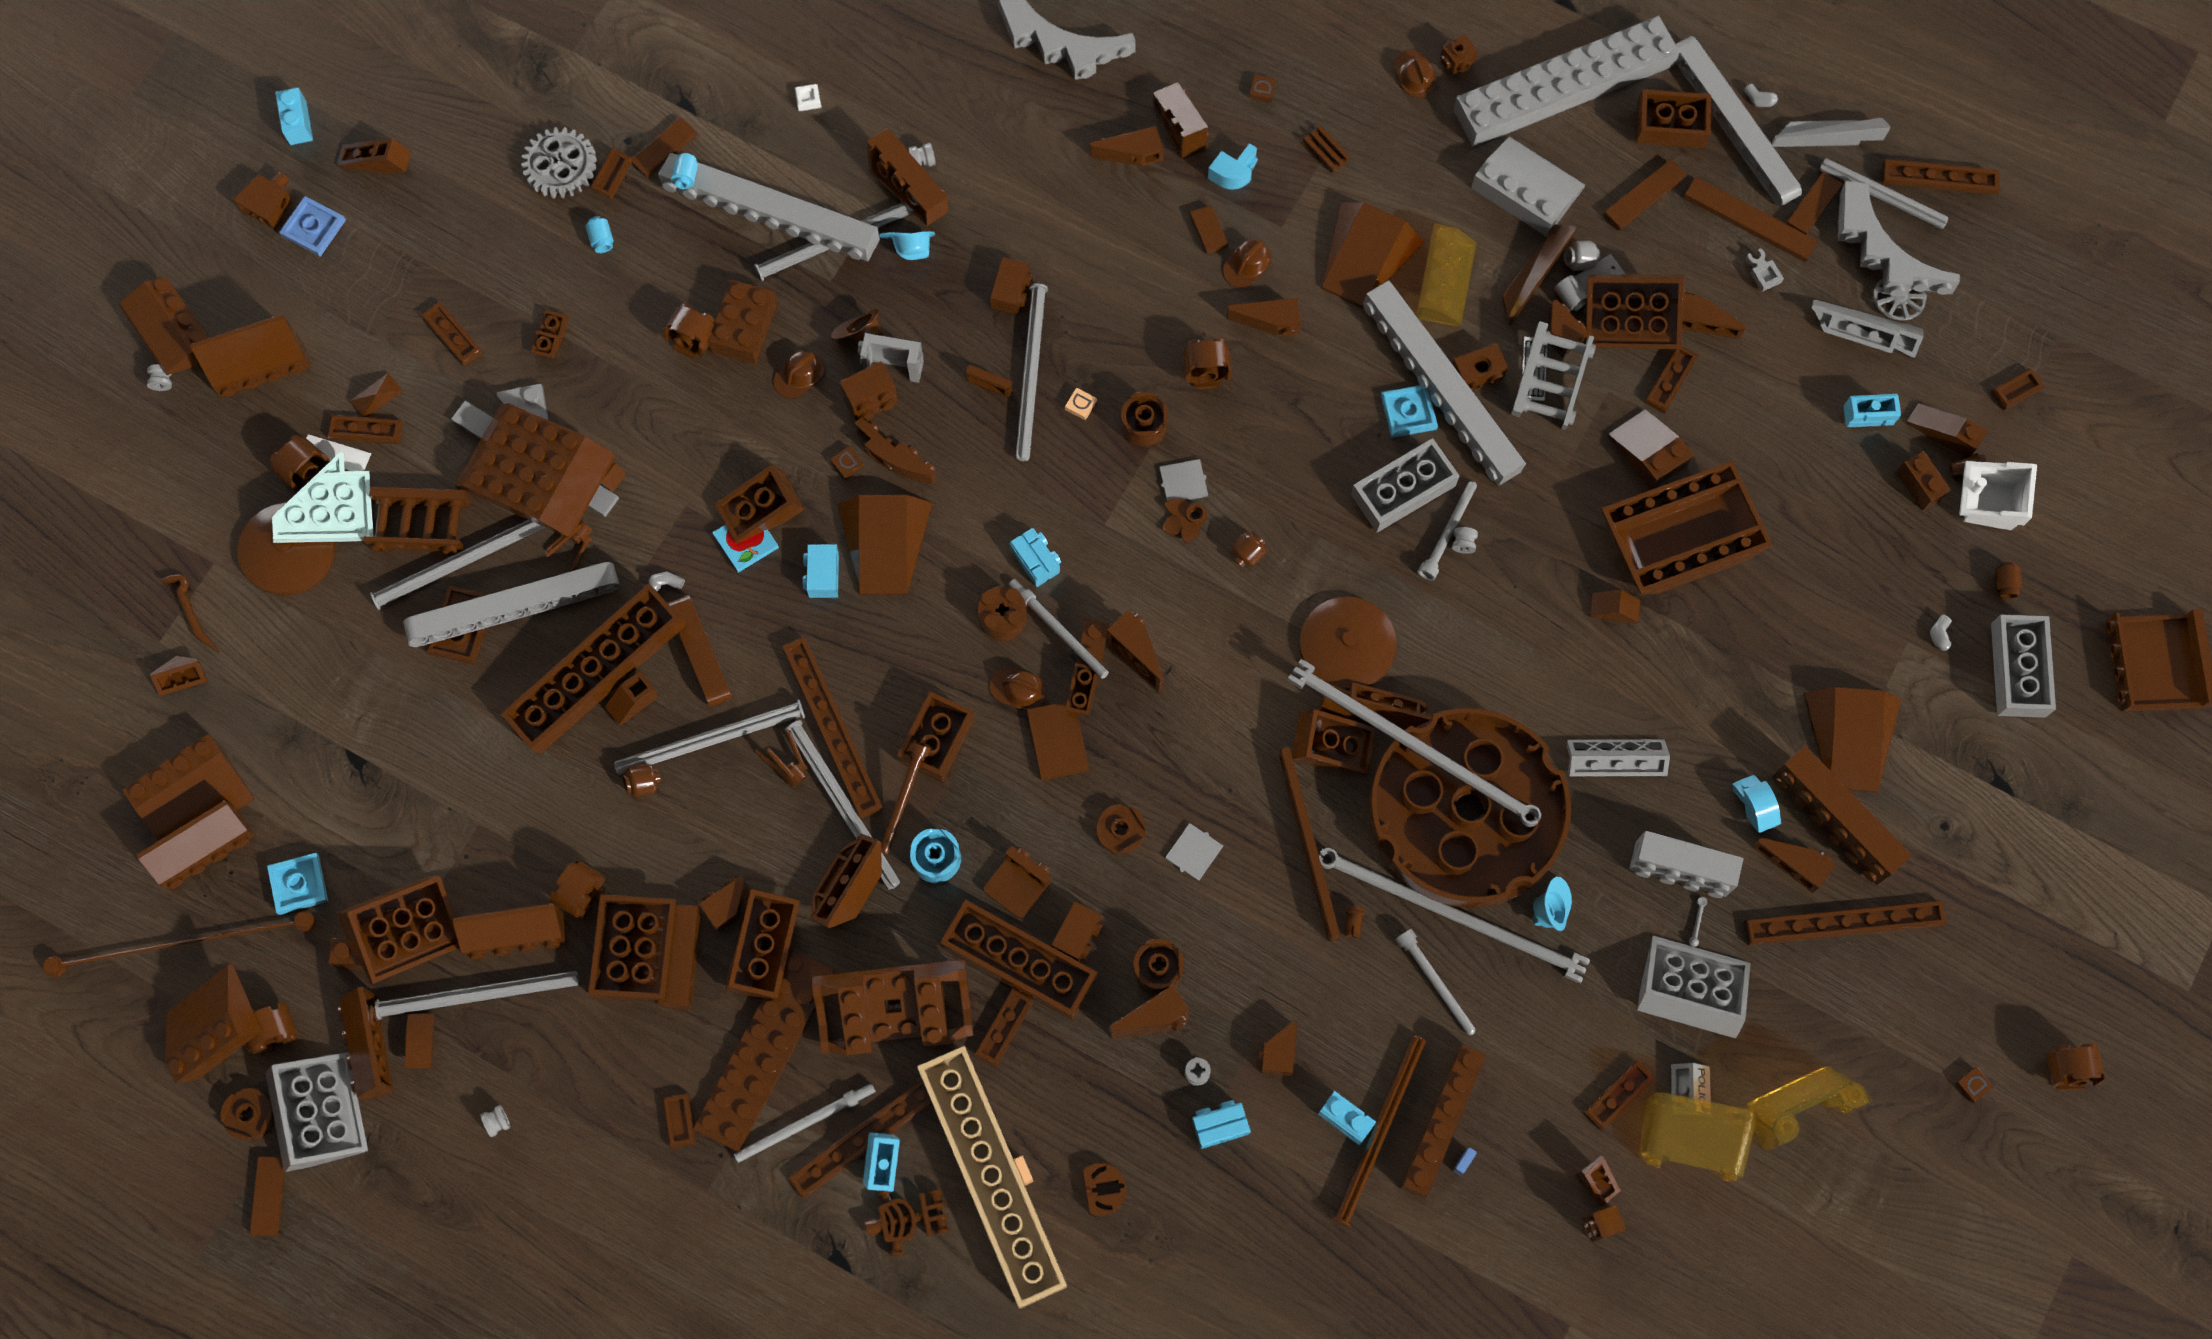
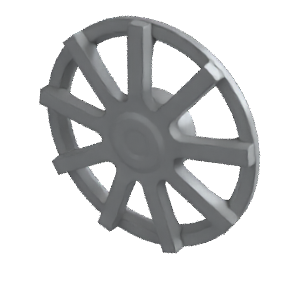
M1883 278L1876 284L1873 293L1874 301L1877 308L1887 317L1895 320H1909L1915 318L1923 311L1927 294L1924 291L1919 292L1920 294H1910L1908 292L1906 296L1900 297L1890 295L1888 298L1878 300V292H1883V288L1880 287L1883 284ZM1910 299H1921V305L1918 306ZM1890 302L1892 308L1889 313L1881 307L1882 304ZM1906 304L1913 307L1916 312L1909 316ZM1896 308H1902L1903 317L1893 315Z

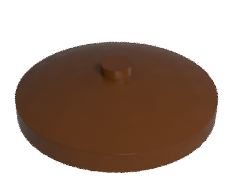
M286 503L267 507L251 518L240 535L237 548L239 565L248 580L260 590L280 596L302 593L318 584L330 570L336 553V542L273 543L272 516Z
M1356 597L1333 598L1317 606L1305 620L1299 641L1302 660L1315 667L1312 674L1327 683L1348 691L1352 682L1370 687L1381 680L1392 665L1397 645L1393 625L1386 614L1373 603Z

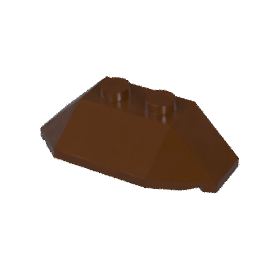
M860 834L857 840L850 842L837 853L812 894V913L810 916L812 921L832 928L858 916L882 875L881 842L879 840Z

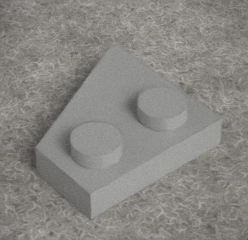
M542 384L497 392V396L503 404L510 403L549 420Z

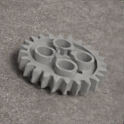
M557 127L554 128V133L552 134L546 129V136L544 137L538 133L537 137L539 140L531 139L532 147H525L527 154L522 155L524 163L521 166L529 185L533 186L536 192L541 190L543 196L550 192L552 198H555L557 193H560L563 199L565 192H569L573 196L574 189L582 192L580 185L589 186L587 178L594 179L591 171H597L594 164L597 162V158L594 155L596 153L594 148L591 147L589 139L585 140L583 134L577 136L574 129L568 134L566 127H564L562 133L558 131ZM578 155L576 159H571L573 156ZM546 166L548 167V168L545 169V170H540V169L543 168V167H546ZM568 174L566 178H561L563 175Z

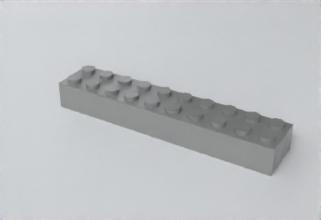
M1657 16L1457 96L1453 111L1472 147H1475L1671 68L1675 65L1680 52L1661 18Z

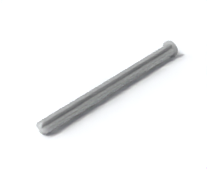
M900 203L861 221L880 228L913 212L903 203ZM808 243L760 265L756 263L754 266L761 281H764L765 277L827 251L829 248L821 244Z
M1038 283L1031 284L1029 287L1032 292L1016 447V459L1019 461H1028L1030 458L1045 293L1048 291L1046 285Z
M527 520L376 593L370 592L371 598L377 609L380 610V606L546 527Z
M800 699L797 700L798 703L615 761V770L618 775L626 773V770L632 766L644 763L652 765L801 716L805 718Z
M798 720L790 724L785 729V732L787 730L791 731L797 747L856 840L860 834L872 837L801 726L803 724L802 721ZM881 852L882 875L880 878L887 889H894L900 884V880Z
M570 971L387 1001L377 999L375 1000V1012L378 1020H380L383 1016L579 985V975L577 971Z

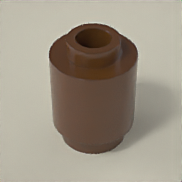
M2014 562L2002 563L2000 567L1996 568L1997 592L2000 593V598L2003 599L2018 598L2022 591L2021 567L2017 566Z

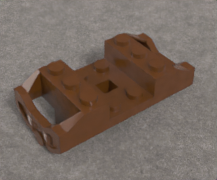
M965 959L812 977V990L817 1010L822 1053L831 1052L842 1055L872 1053V1042L922 1037L924 1047L949 1044L963 1037L973 1036ZM943 981H959L964 1025L947 1026ZM838 993L844 1038L830 1040L825 996Z

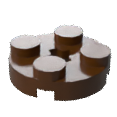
M1118 804L1105 809L1097 823V838L1100 844L1114 855L1128 854L1135 851L1145 838V821L1140 812L1133 807ZM1117 824H1120L1121 826H1127V829L1125 830V835L1116 834L1114 832L1117 830Z
M244 1088L227 1097L220 1112L221 1122H223L226 1132L240 1140H252L263 1137L274 1120L270 1098L264 1092L254 1088ZM249 1107H251L252 1113H254L253 1117L249 1118L248 1121H244L245 1117L242 1115L243 1110L248 1111Z

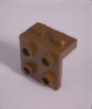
M1011 846L1005 853V861L984 886V892L1017 918H1023L1051 883V875L1049 874L1050 870L1041 862L1035 864L1029 859L1030 855L1020 847L1015 849Z

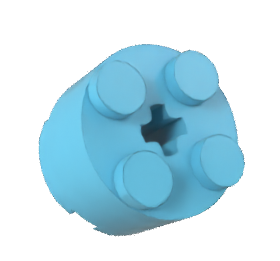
M926 829L919 833L912 841L910 859L916 874L920 878L932 884H938L951 879L957 873L961 864V853L958 842L951 833L942 829ZM933 852H934L935 854H940V858H939V859H936V858H933V859H932L931 854H932Z

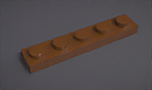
M1885 159L1883 162L1882 184L1997 195L2000 191V170Z

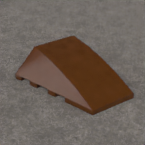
M1341 203L1322 289L1364 308L1363 302L1366 294L1386 283L1389 278L1391 279L1400 266L1406 263L1417 248L1419 249L1424 241L1406 221L1368 203Z
M858 495L838 503L860 595H908L922 538L933 505L931 502L909 495Z
M1841 687L1804 692L1805 702L1807 701L1810 711L1808 714L1816 734V745L1819 746L1821 762L1848 790L1877 793L1902 699L1881 690Z

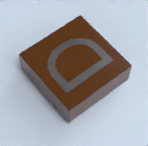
M1254 75L1249 98L1272 102L1276 79Z
M850 446L830 459L844 479L864 467L863 462Z
M1977 1067L1973 1068L1955 1083L1972 1103L1978 1101L1994 1087Z

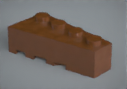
M889 128L866 141L869 172L926 226L949 212V198L945 191L940 189Z

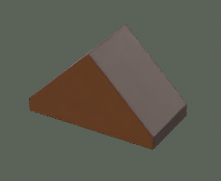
M1622 589L1593 593L1590 617L1638 624L1641 600Z

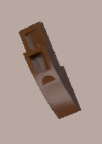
M861 417L855 422L857 433L867 441L865 444L866 454L877 463L911 480L930 484L936 481L935 468L927 460L923 462L918 457V452L911 445L906 446L901 441L895 447L894 442L888 436L883 437L878 433L879 429L872 421L869 420L867 422Z
M1086 619L1080 644L1102 665L1107 640V629H1109L1110 624ZM1079 656L1075 663L1065 711L1089 716L1099 676Z

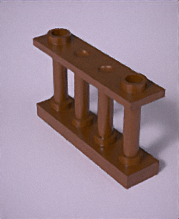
M370 487L369 496L378 505L375 537L364 536L363 541L372 551L385 552L386 549L440 551L444 554L455 555L457 552L465 550L462 542L456 540L459 510L462 507L470 508L471 498L466 490ZM391 505L402 506L398 538L385 537L388 507H391ZM415 506H424L426 508L422 538H408L412 508ZM438 507H448L450 509L446 539H432L435 512Z

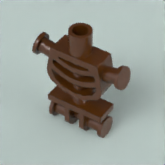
M943 1190L927 1193L928 1196H931L932 1205L927 1206L925 1194H919L922 1211L914 1212L904 1199L893 1200L890 1194L891 1191H880L877 1193V1196H880L883 1205L879 1206L880 1217L865 1220L868 1236L884 1233L885 1242L891 1243L889 1256L904 1255V1252H901V1242H908L914 1237L917 1222L925 1221L928 1237L933 1236L932 1222H936L937 1226L935 1235L951 1231L950 1228H947L946 1224L948 1214L942 1215L941 1208L946 1207V1204L942 1203L941 1199ZM897 1205H905L910 1213L903 1215ZM894 1207L899 1216L893 1217L889 1208ZM936 1210L937 1216L929 1217L928 1211ZM912 1224L910 1233L904 1237L906 1225ZM900 1226L899 1235L895 1237L896 1227Z

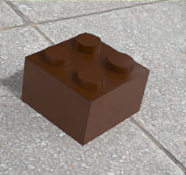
M882 361L839 382L844 402L855 421L861 417L868 421L874 414L882 410H890L898 403L895 384Z

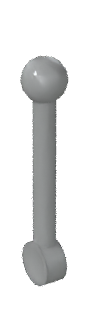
M1700 897L1696 901L1698 911L1693 936L1689 939V944L1692 947L1699 944L1697 937L1703 907L1707 905L1705 897Z

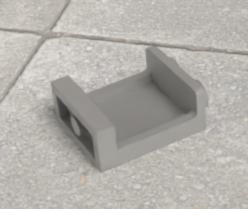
M865 333L864 341H860L858 345V355H860V364L863 365V369L870 367L872 362L878 363L880 361L883 364L907 367L910 381L919 383L924 363L921 342Z

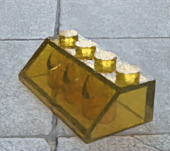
M1434 224L1416 311L1418 319L1461 327L1477 242L1458 228Z

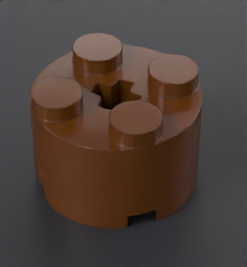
M682 303L675 310L663 329L662 337L666 342L670 340L674 344L672 348L680 354L690 358H696L697 355H700L701 358L709 347L708 340L714 329V318L707 313L701 314L693 310L688 304Z
M1224 339L1191 340L1188 342V347L1183 352L1186 382L1189 385L1191 382L1194 383L1195 388L1211 389L1221 386V381L1226 379L1228 382L1232 378L1229 347L1225 344Z
M1151 392L1135 393L1123 404L1121 409V430L1130 444L1138 446H1151L1162 441L1168 427L1167 405Z
M298 435L292 436L288 443L279 451L273 453L270 458L274 474L297 493L330 462L329 457L312 442Z
M1000 586L983 593L978 605V616L982 630L997 641H1009L1016 638L1025 628L1027 623L1026 603L1017 589ZM1000 612H1005V616H1000Z
M577 859L576 864L574 862L570 863L556 882L559 885L557 893L552 890L550 902L576 918L585 919L591 910L593 901L595 899L599 900L600 895H603L606 890L602 886L605 877L602 873Z
M1153 939L1147 941L1139 948L1134 957L1133 973L1137 983L1143 990L1160 994L1173 985L1176 988L1183 975L1184 959L1182 953L1174 944L1165 939ZM1156 962H1160L1161 966L1165 967H1162L1161 971H1156L1154 966Z
M279 1003V1009L272 1010L269 1006L253 1012L262 1032L245 1044L248 1052H252V1054L258 1052L259 1055L272 1051L274 1049L272 1045L282 1042L287 1044L297 1039L296 1033L298 1030L287 1003Z
M2087 1043L2073 1048L2072 1044H2062L2056 1046L2057 1051L2047 1053L2046 1058L2052 1087L2055 1088L2057 1086V1090L2085 1089V1085L2093 1082L2094 1087L2106 1081L2100 1050L2096 1043Z

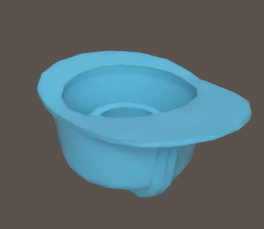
M881 233L879 236L893 240L896 251L902 258L917 260L929 256L930 237L934 236L935 233Z
M1561 877L1551 879L1546 892L1534 900L1533 924L1535 926L1554 927L1558 931L1564 930L1571 909L1572 898L1569 886Z

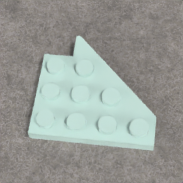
M339 453L272 516L273 543L363 541L364 536L373 537L372 507L369 496V471H344V455Z

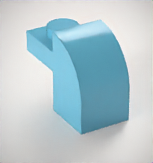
M1249 143L1237 160L1221 151L1209 167L1208 179L1226 189L1244 187L1251 181L1252 169L1258 160L1256 158L1257 148Z
M1755 775L1732 783L1733 792L1745 804L1747 820L1759 833L1781 824L1780 810L1776 797L1766 781L1760 782Z

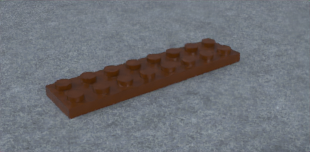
M791 948L789 949L778 998L762 999L693 1128L695 1131L736 1152L742 1149L816 1009L812 990V977L834 974L835 971Z

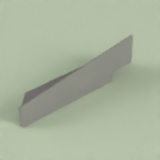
M1883 118L1863 121L1790 122L1774 137L1771 145L1773 147L1859 145L1860 141L1884 140L1890 130V125Z
M1813 300L1812 309L1815 311L1824 332L1892 353L1895 348L1915 358L1924 337L1923 329L1920 327L1819 300Z

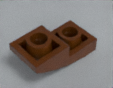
M545 310L539 331L536 330L530 353L554 359L562 342L569 316Z
M408 1014L405 1046L406 1069L432 1068L434 1014Z

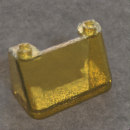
M1824 1066L1752 1100L1746 1107V1115L1765 1152L1793 1140L1797 1136L1799 1126L1794 1115L1823 1102L1826 1108L1837 1107L1844 1115L1872 1101L1862 1085L1834 1068Z
M1654 1093L1647 1098L1639 1159L1646 1160L1645 1164L1652 1166H1661V1162L1669 1161L1713 1170L1722 1175L1723 1180L1737 1182L1744 1175L1756 1125L1757 1112L1673 1094Z

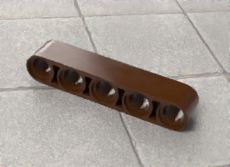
M688 594L668 602L687 624L678 633L710 708L732 699L731 692L690 595Z

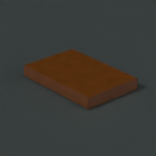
M449 585L441 608L489 594ZM487 628L431 643L428 646L427 653L475 665Z
M1067 702L1027 709L1041 781L1089 771L1078 714L1065 711Z

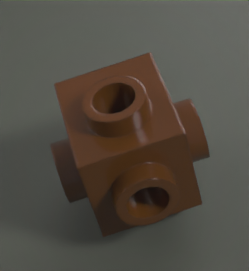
M1464 34L1455 40H1448L1442 46L1440 62L1452 75L1459 71L1464 72L1475 62L1478 50Z

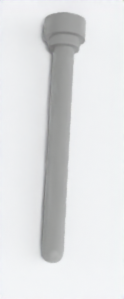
M1470 481L1467 484L1430 558L1421 563L1417 572L1422 578L1430 581L1435 580L1439 572L1438 562L1477 487L1475 481Z
M1409 929L1396 938L1395 941L1400 948L1403 947L1406 951L1409 950L1468 1035H1473L1475 1027L1417 946L1418 941L1415 939L1417 936L1414 931Z

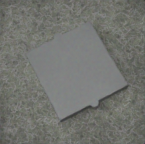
M1200 459L1159 467L1163 482L1161 488L1165 491L1167 501L1178 498L1187 501L1208 497L1205 483L1206 475H1203Z
M1189 823L1165 859L1180 868V872H1186L1199 881L1223 848V845L1211 838L1208 832L1204 833Z

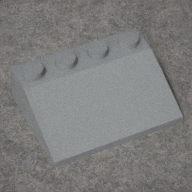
M1509 137L1476 173L1471 189L1548 237L1554 224L1557 225L1584 189L1585 184Z
M1653 936L1641 983L1637 1010L1736 1038L1746 1019L1751 963Z
M348 1052L271 1065L265 1073L284 1172L313 1167L368 1151L358 1098L351 1089V1080H354L352 1070H349L346 1056L349 1055Z

